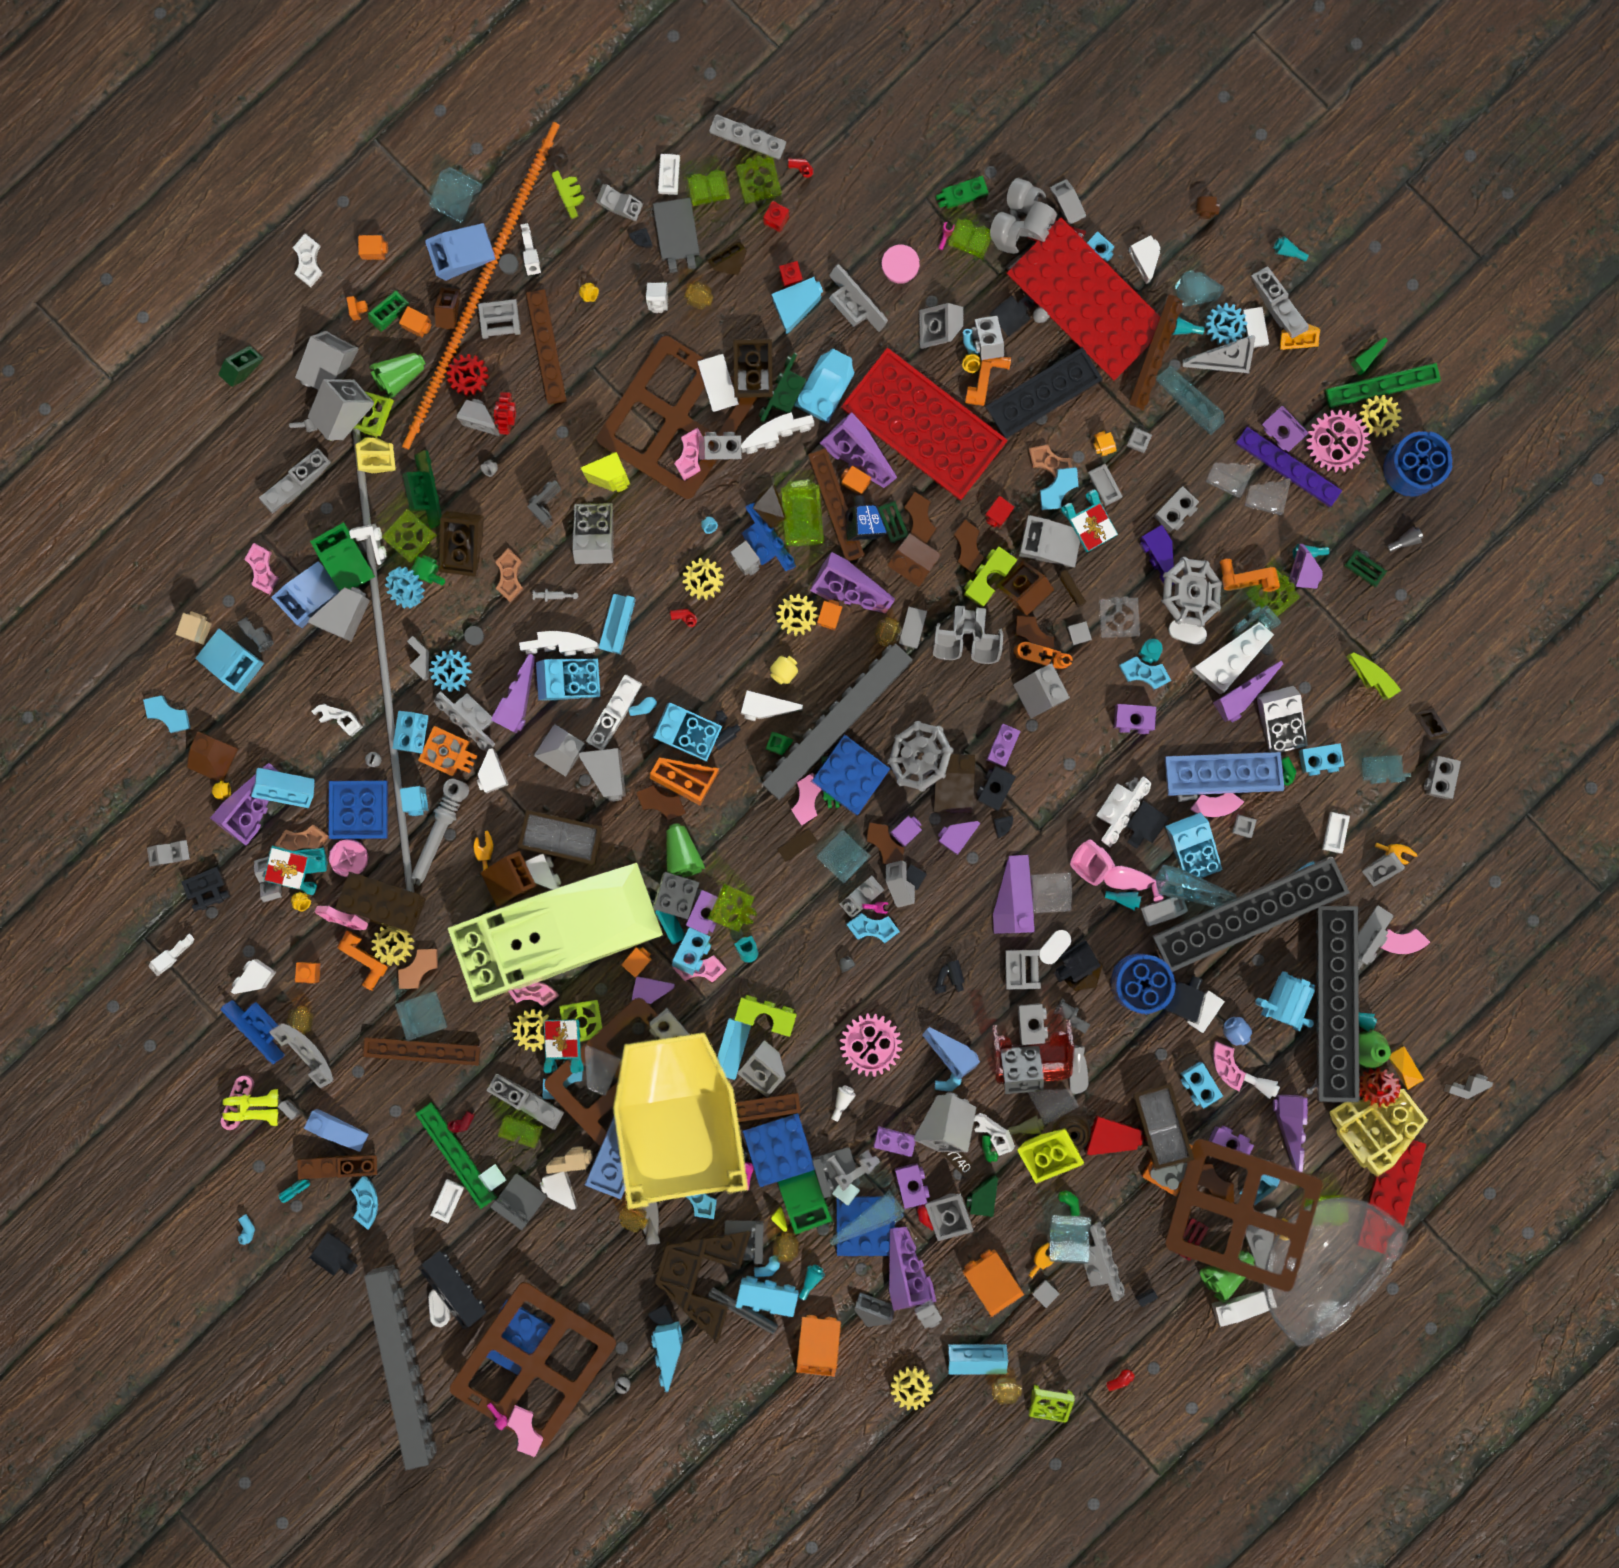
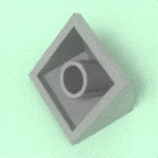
M947 1194L925 1204L938 1241L974 1231L961 1194Z

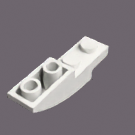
M791 412L767 422L755 430L742 443V453H755L758 451V448L765 447V449L774 448L779 443L778 435L786 437L792 435L797 430H800V432L811 430V427L814 426L812 415L793 420Z
M560 631L537 632L538 640L519 643L520 650L526 652V655L536 654L537 650L545 649V652L555 651L556 647H559L561 654L574 656L578 651H584V654L593 653L595 649L599 648V644L589 638Z
M624 675L586 742L599 750H604L628 712L629 707H631L635 696L642 686L640 682L628 675Z

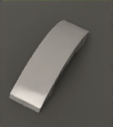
M283 1023L269 1031L281 1046L288 1043L310 1067L311 1071L308 1073V1076L319 1088L333 1081V1076L326 1060L306 1036Z

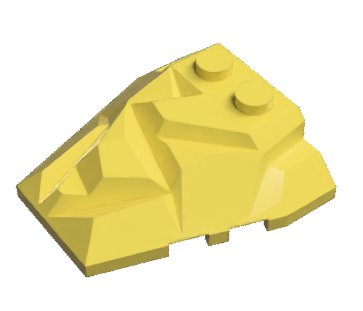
M1400 1089L1399 1098H1396L1395 1103L1389 1102L1388 1107L1384 1103L1381 1107H1378L1377 1103L1371 1106V1101L1364 1102L1363 1098L1359 1102H1344L1329 1112L1333 1123L1337 1127V1135L1361 1167H1367L1376 1176L1381 1175L1395 1165L1428 1121L1404 1089Z

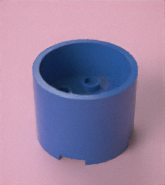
M1421 431L1411 433L1393 446L1385 457L1383 471L1387 483L1393 490L1405 496L1425 494L1441 484L1449 476L1452 470L1451 447L1443 437L1434 432ZM1419 459H1421V460L1423 461V462L1421 463L1422 465H1419V463H1418V462L1420 461Z
M1146 954L1129 955L1117 963L1111 975L1110 984L1115 999L1123 1007L1137 1013L1149 1014L1165 1008L1175 992V981L1170 967L1163 960L1155 956ZM1146 980L1148 986L1142 988L1140 981Z

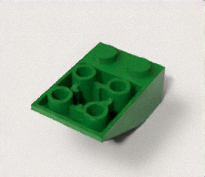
M344 522L310 541L339 592L344 588L351 590V587L356 588L375 577L355 538L351 539L350 529Z
M815 1170L778 1182L795 1235L832 1221Z

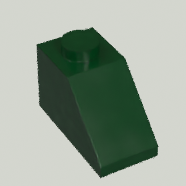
M248 346L224 359L218 375L231 387H234L245 381L264 358L251 346Z
M992 1175L971 1192V1197H967L966 1208L969 1209L970 1214L994 1217L998 1184L997 1176Z

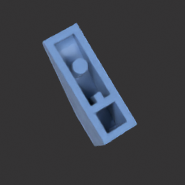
M930 1027L922 1034L958 1080L980 1063L977 1054L970 1050L968 1046Z
M319 1109L311 1112L304 1129L322 1138L359 1152L369 1135Z

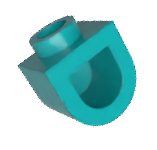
M1157 639L1147 640L1142 645L1138 655L1142 656L1141 659L1148 663L1157 662L1163 649L1161 642Z
M752 935L743 937L734 944L742 961L749 963L757 959L758 949Z

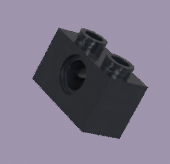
M997 766L993 770L989 768L985 779H987L985 786L981 785L976 793V796H978L977 801L995 811H999L1016 776ZM991 783L999 785L1000 790L998 793L990 791Z

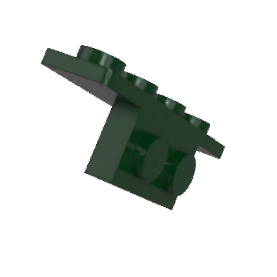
M795 352L792 357L788 356L784 366L787 368L784 374L780 372L775 382L778 386L775 391L773 390V397L767 398L770 402L767 408L763 406L758 416L761 418V424H764L772 406L787 414L790 413L806 382L805 378L790 371L798 355Z
M424 450L415 455L418 472H406L402 475L410 511H426L429 528L434 529L440 526L442 513L428 450Z

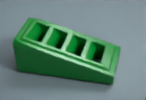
M395 291L368 313V319L382 332L409 306V303ZM394 299L400 304L399 307L393 302ZM390 305L394 309V311H392L387 306ZM383 310L388 314L387 317L382 313Z
M1386 337L1382 338L1351 362L1352 367L1359 375L1366 371L1388 341Z

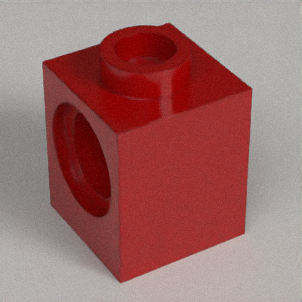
M772 201L763 217L764 224L781 233L789 218V209Z
M797 261L779 266L784 289L803 282Z
M999 496L986 513V522L994 528L996 526L1000 528L1015 507Z

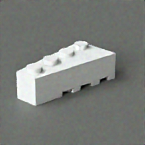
M1259 622L1191 670L1216 692L1222 694L1274 634Z

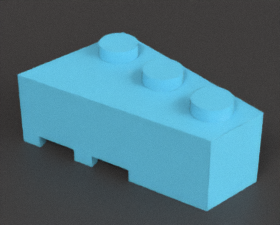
M753 1276L742 1277L736 1308H742V1305L753 1307L752 1310L754 1311L762 1309L770 1311L769 1313L793 1317L798 1298V1290H795L796 1287L791 1285L777 1286L776 1282L765 1280V1283L757 1281L758 1278Z

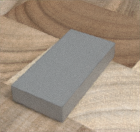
M1106 464L1088 472L1104 506L1123 497Z
M908 607L899 641L900 645L918 648L927 611Z

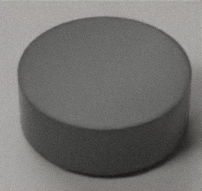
M505 254L499 260V267L503 273L510 275L518 270L519 263L514 255Z
M471 626L465 631L464 637L467 643L477 646L483 642L484 632L477 626Z

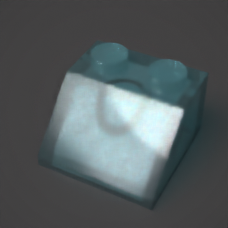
M1188 271L1183 273V276H1181L1176 284L1178 298L1183 301L1182 306L1188 307L1218 300L1224 291V286L1202 272Z

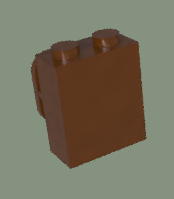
M520 851L505 856L480 872L497 907L525 895L536 887Z

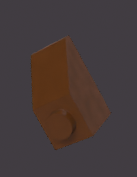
M441 288L434 307L435 327L455 329L458 320L460 289Z

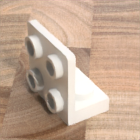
M376 524L356 527L349 531L351 539L356 538L357 541L368 539L371 536L377 565L385 561L384 559L387 557L385 546H381L380 543L382 539L380 527L377 528Z

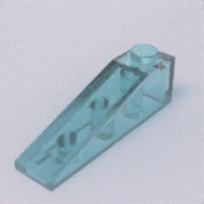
M1171 366L1156 378L1158 383L1210 435L1225 423L1223 411Z
M1163 865L1155 877L1158 894L1212 907H1218L1236 899V894L1180 868Z
M889 1190L830 1239V1244L833 1246L890 1224L892 1221L896 1223L904 1216L903 1212H905V1209Z

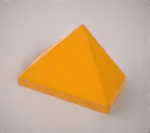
M1308 324V330L1293 339L1283 329L1281 331L1280 350L1317 347L1320 329Z
M1404 1046L1391 1053L1389 1060L1407 1090L1424 1080Z

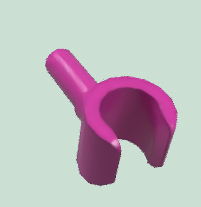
M947 222L944 223L943 236L938 249L943 250L948 236H951L954 232L955 225H953L951 230H947Z
M878 901L875 904H862V908L873 909L876 913L886 914L888 911H884L883 906L885 904L888 905V903Z
M745 1162L744 1167L749 1190L754 1166L749 1162Z
M491 1403L488 1404L487 1407L497 1418L494 1425L498 1429L503 1430L507 1425V1418L498 1413Z

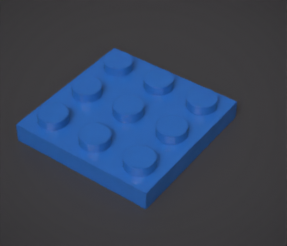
M843 735L810 782L853 814L858 815L890 768L849 737Z
M329 781V839H388V781Z
M799 1114L743 1131L760 1187L815 1170Z
M855 1196L849 1206L837 1198V1256H890V1229L895 1228V1197Z
M520 1307L501 1336L523 1351L531 1354L551 1324ZM491 1350L487 1355V1358L517 1375L522 1369L521 1366L495 1350Z

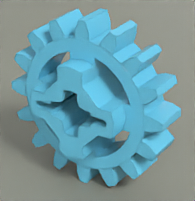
M1225 303L1223 308L1217 305L1216 310L1212 309L1210 311L1211 315L1206 317V320L1209 322L1205 324V327L1209 328L1206 334L1213 335L1211 341L1217 339V345L1222 341L1226 345L1229 344V341L1234 342L1236 339L1240 340L1242 338L1241 334L1246 332V329L1243 327L1248 323L1243 321L1246 315H1240L1241 308L1236 311L1234 304L1231 308H1228V304ZM1217 316L1218 323L1214 325V320ZM1223 323L1230 324L1229 327L1227 325L1221 326ZM1238 324V330L1235 333L1234 326Z
M398 567L388 573L389 576L386 577L388 583L385 586L389 588L387 594L392 595L391 600L395 599L396 605L402 604L403 608L408 606L410 609L421 602V599L424 598L421 593L425 589L421 588L423 582L417 580L419 575L414 576L413 570L408 572L407 567L403 569Z
M450 650L448 655L445 651H442V657L436 655L438 661H432L431 663L435 667L430 669L434 673L431 679H437L435 685L439 686L442 684L441 689L445 690L448 687L449 692L453 691V687L457 691L460 690V685L466 687L464 681H470L471 679L467 675L472 673V670L468 669L471 663H465L467 657L463 656L460 658L461 653L458 651L454 655L453 650ZM456 659L461 662L463 668L456 665ZM446 660V663L443 666H440L442 662ZM452 666V668L455 669V672H452L450 676V674L447 673V670H450ZM439 674L446 677V683L442 681ZM462 675L461 679L456 682V679Z

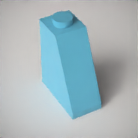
M814 277L772 294V301L786 334L821 300L823 289L820 282H816Z

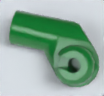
M1289 756L1281 759L1284 767L1283 780L1286 786L1293 783L1296 775V769Z
M982 1135V1150L986 1161L997 1162L998 1153L997 1151L992 1152V1135Z
M1061 1191L1058 1195L1059 1201L1065 1202L1070 1206L1071 1216H1079L1078 1197L1070 1191Z

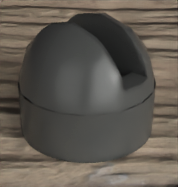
M848 956L841 958L839 961L842 973L856 966L853 959Z

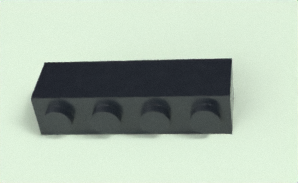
M438 1251L417 1268L461 1327L466 1329L486 1314L485 1306L481 1300L474 1297L472 1294L474 1292L470 1285L463 1282L461 1279L462 1275L458 1269L451 1266L449 1257L444 1252Z

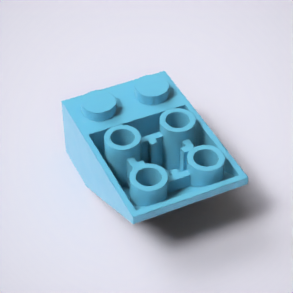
M221 629L215 632L195 658L218 679L238 693H242L264 665L261 660Z
M551 659L536 662L538 700L600 697L598 659Z
M667 703L652 738L707 761L722 726L672 703Z
M1201 812L1165 826L1186 883L1222 870L1209 822Z
M679 1321L668 1325L656 1326L652 1336L653 1348L657 1347V1355H655L657 1367H661V1375H659L660 1385L665 1387V1392L669 1391L683 1343Z

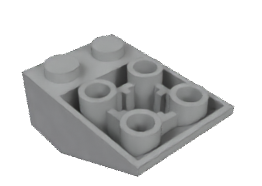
M613 503L575 504L573 530L575 564L613 563Z
M1028 515L1019 556L1075 568L1080 540L1073 527Z
M1294 686L1257 695L1259 714L1269 752H1285L1308 746L1301 694Z

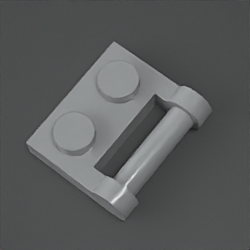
M516 299L478 304L483 339L496 335L521 334ZM513 321V326L489 329L487 326L489 323Z
M1005 950L1006 989L1041 988L1038 970L1040 950ZM1025 956H1030L1031 983H1026Z

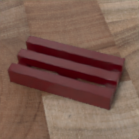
M1191 1217L1186 1225L1183 1239L1186 1238L1192 1225L1196 1224L1187 1242L1192 1243L1201 1227L1202 1230L1194 1242L1195 1245L1199 1246L1209 1227ZM1178 1254V1255H1180L1181 1257L1185 1258V1259L1188 1260V1261H1190V1260L1192 1259V1258L1183 1256V1255H1181V1254Z

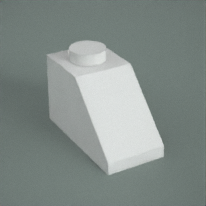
M1152 236L1131 245L1128 251L1146 284L1153 277L1160 254V245L1156 239L1153 240Z
M493 748L488 750L478 773V786L485 793L509 785L496 750Z
M567 1171L552 1173L542 1178L543 1182H540L543 1193H547L548 1198L572 1210L577 1208L578 1204Z

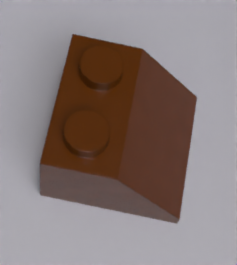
M909 534L887 566L920 587L942 554L912 534Z
M1024 560L996 586L1026 616L1054 591L1045 575Z

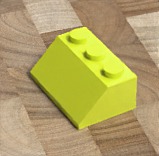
M617 452L581 467L588 482L610 491H623L630 484Z

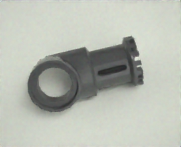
M247 617L237 622L243 633L257 644L260 653L274 644L273 640H269L264 633L265 629L263 627L255 629Z
M1062 998L1053 1013L1060 1014L1067 1019L1070 1025L1086 1033L1090 1024L1076 1016L1079 1008H1073L1065 1003V1000Z

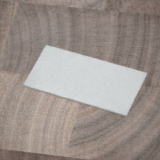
M723 354L698 361L713 412L738 405L737 398H734V388Z

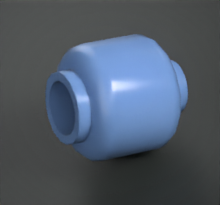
M1231 1017L1224 1023L1223 1033L1233 1045H1245L1251 1039L1252 1029L1243 1018Z

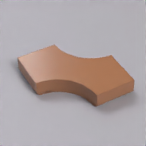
M1048 444L1028 449L1032 467L1043 468L1049 471L1054 479L1056 478L1057 469L1072 468L1071 459L1060 458L1054 455Z
M507 548L495 561L501 573L500 582L496 589L511 602L523 590L518 581V569L522 561Z
M311 825L306 831L294 833L286 829L275 846L291 851L303 848L317 849L323 846L329 835L315 825Z
M437 949L417 950L413 963L407 968L398 970L399 989L420 987L424 974L429 970L438 968Z

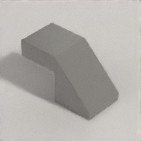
M412 636L407 642L420 656L410 667L423 680L427 681L429 679V651Z
M187 840L147 848L150 867L189 860Z
M269 856L254 861V874L260 883V897L263 902L282 897L281 885L263 881Z

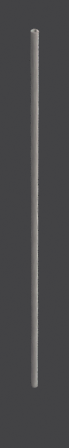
M352 429L355 449V445L361 441V434L359 430ZM357 470L363 526L371 525L365 472ZM370 536L368 539H365L368 564L375 575L370 580L404 874L406 890L414 892V884L411 883L412 867L406 816L402 810L400 795L402 782L398 750L392 749L395 723L375 553Z

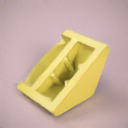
M364 438L355 445L357 470L368 473L396 470L393 444L378 438Z

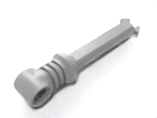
M449 779L444 784L443 791L445 797H442L444 801H440L441 806L434 809L436 820L412 873V884L416 882L417 885H420L423 882L447 826L452 824L453 820L456 821L455 811H458L456 807L460 806L458 802H462L469 794V787L465 782ZM458 786V791L455 793L454 790Z

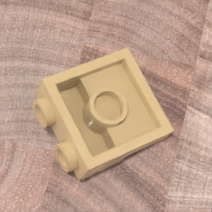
M583 1146L571 1148L565 1157H554L546 1165L547 1174L586 1169L592 1161V1151L583 1149Z

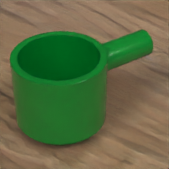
M425 555L422 558L417 556L411 568L414 572L413 575H419L418 579L430 584L433 582L441 586L445 584V579L437 576L440 566L436 565L437 561Z

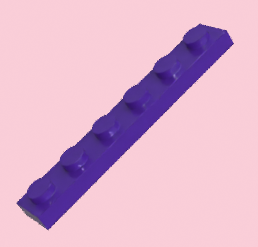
M1248 427L1236 442V445L1329 507L1334 504L1342 492L1341 489Z

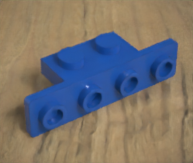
M755 503L747 505L746 509L755 523L742 532V535L759 557L760 564L764 565L774 557H777L785 571L794 569L796 567L794 558L787 552L782 539L777 536L774 528L770 527L753 509Z
M233 1000L221 1007V1011L236 1025L272 1064H275L285 1056L272 1042L275 1038L269 1033L278 1024L257 1002L252 1004L246 1012Z

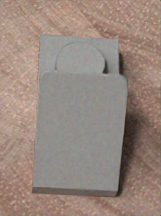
M1392 852L1387 856H1381L1362 872L1374 887L1401 872L1405 867L1395 853Z

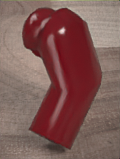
M466 1111L463 1119L448 1123V1130L452 1133L466 1131L475 1114Z

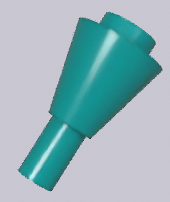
M1285 236L1281 239L1278 238L1274 244L1275 254L1296 257L1303 261L1308 259L1309 255L1298 250Z
M1178 317L1175 330L1171 335L1204 333V327L1193 325Z
M1297 544L1296 547L1293 549L1294 559L1296 558V554L1300 544ZM1304 545L1313 558L1318 555L1329 554L1328 547L1317 548Z
M1106 891L1105 894L1106 899L1115 900L1132 910H1135V907L1139 908L1141 896H1138L1139 892L1115 893Z
M1359 1012V1026L1367 1032L1370 1029L1374 1030L1377 1019L1374 1018L1375 1014Z
M808 1266L804 1287L799 1294L801 1299L806 1300L810 1290L825 1276L820 1266Z

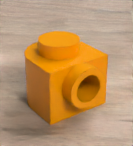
M1105 431L1094 435L1095 443L1093 447L1096 454H1100L1102 457L1116 452V445L1111 432L1106 434Z

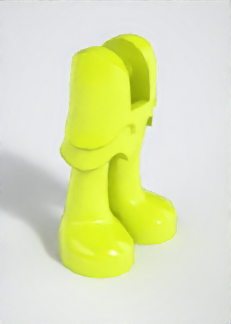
M273 1089L268 1095L262 1097H251V1095L246 1096L245 1094L243 1096L223 1099L222 1105H238L237 1112L222 1113V1117L225 1120H266L271 1126H278V1109L247 1110L250 1106L278 1107V1089Z

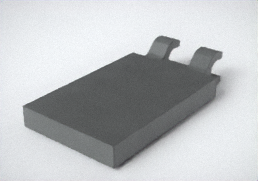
M691 198L654 203L653 207L662 261L668 260L670 273L678 272L676 260L687 258L689 270L696 269L694 256L700 255Z

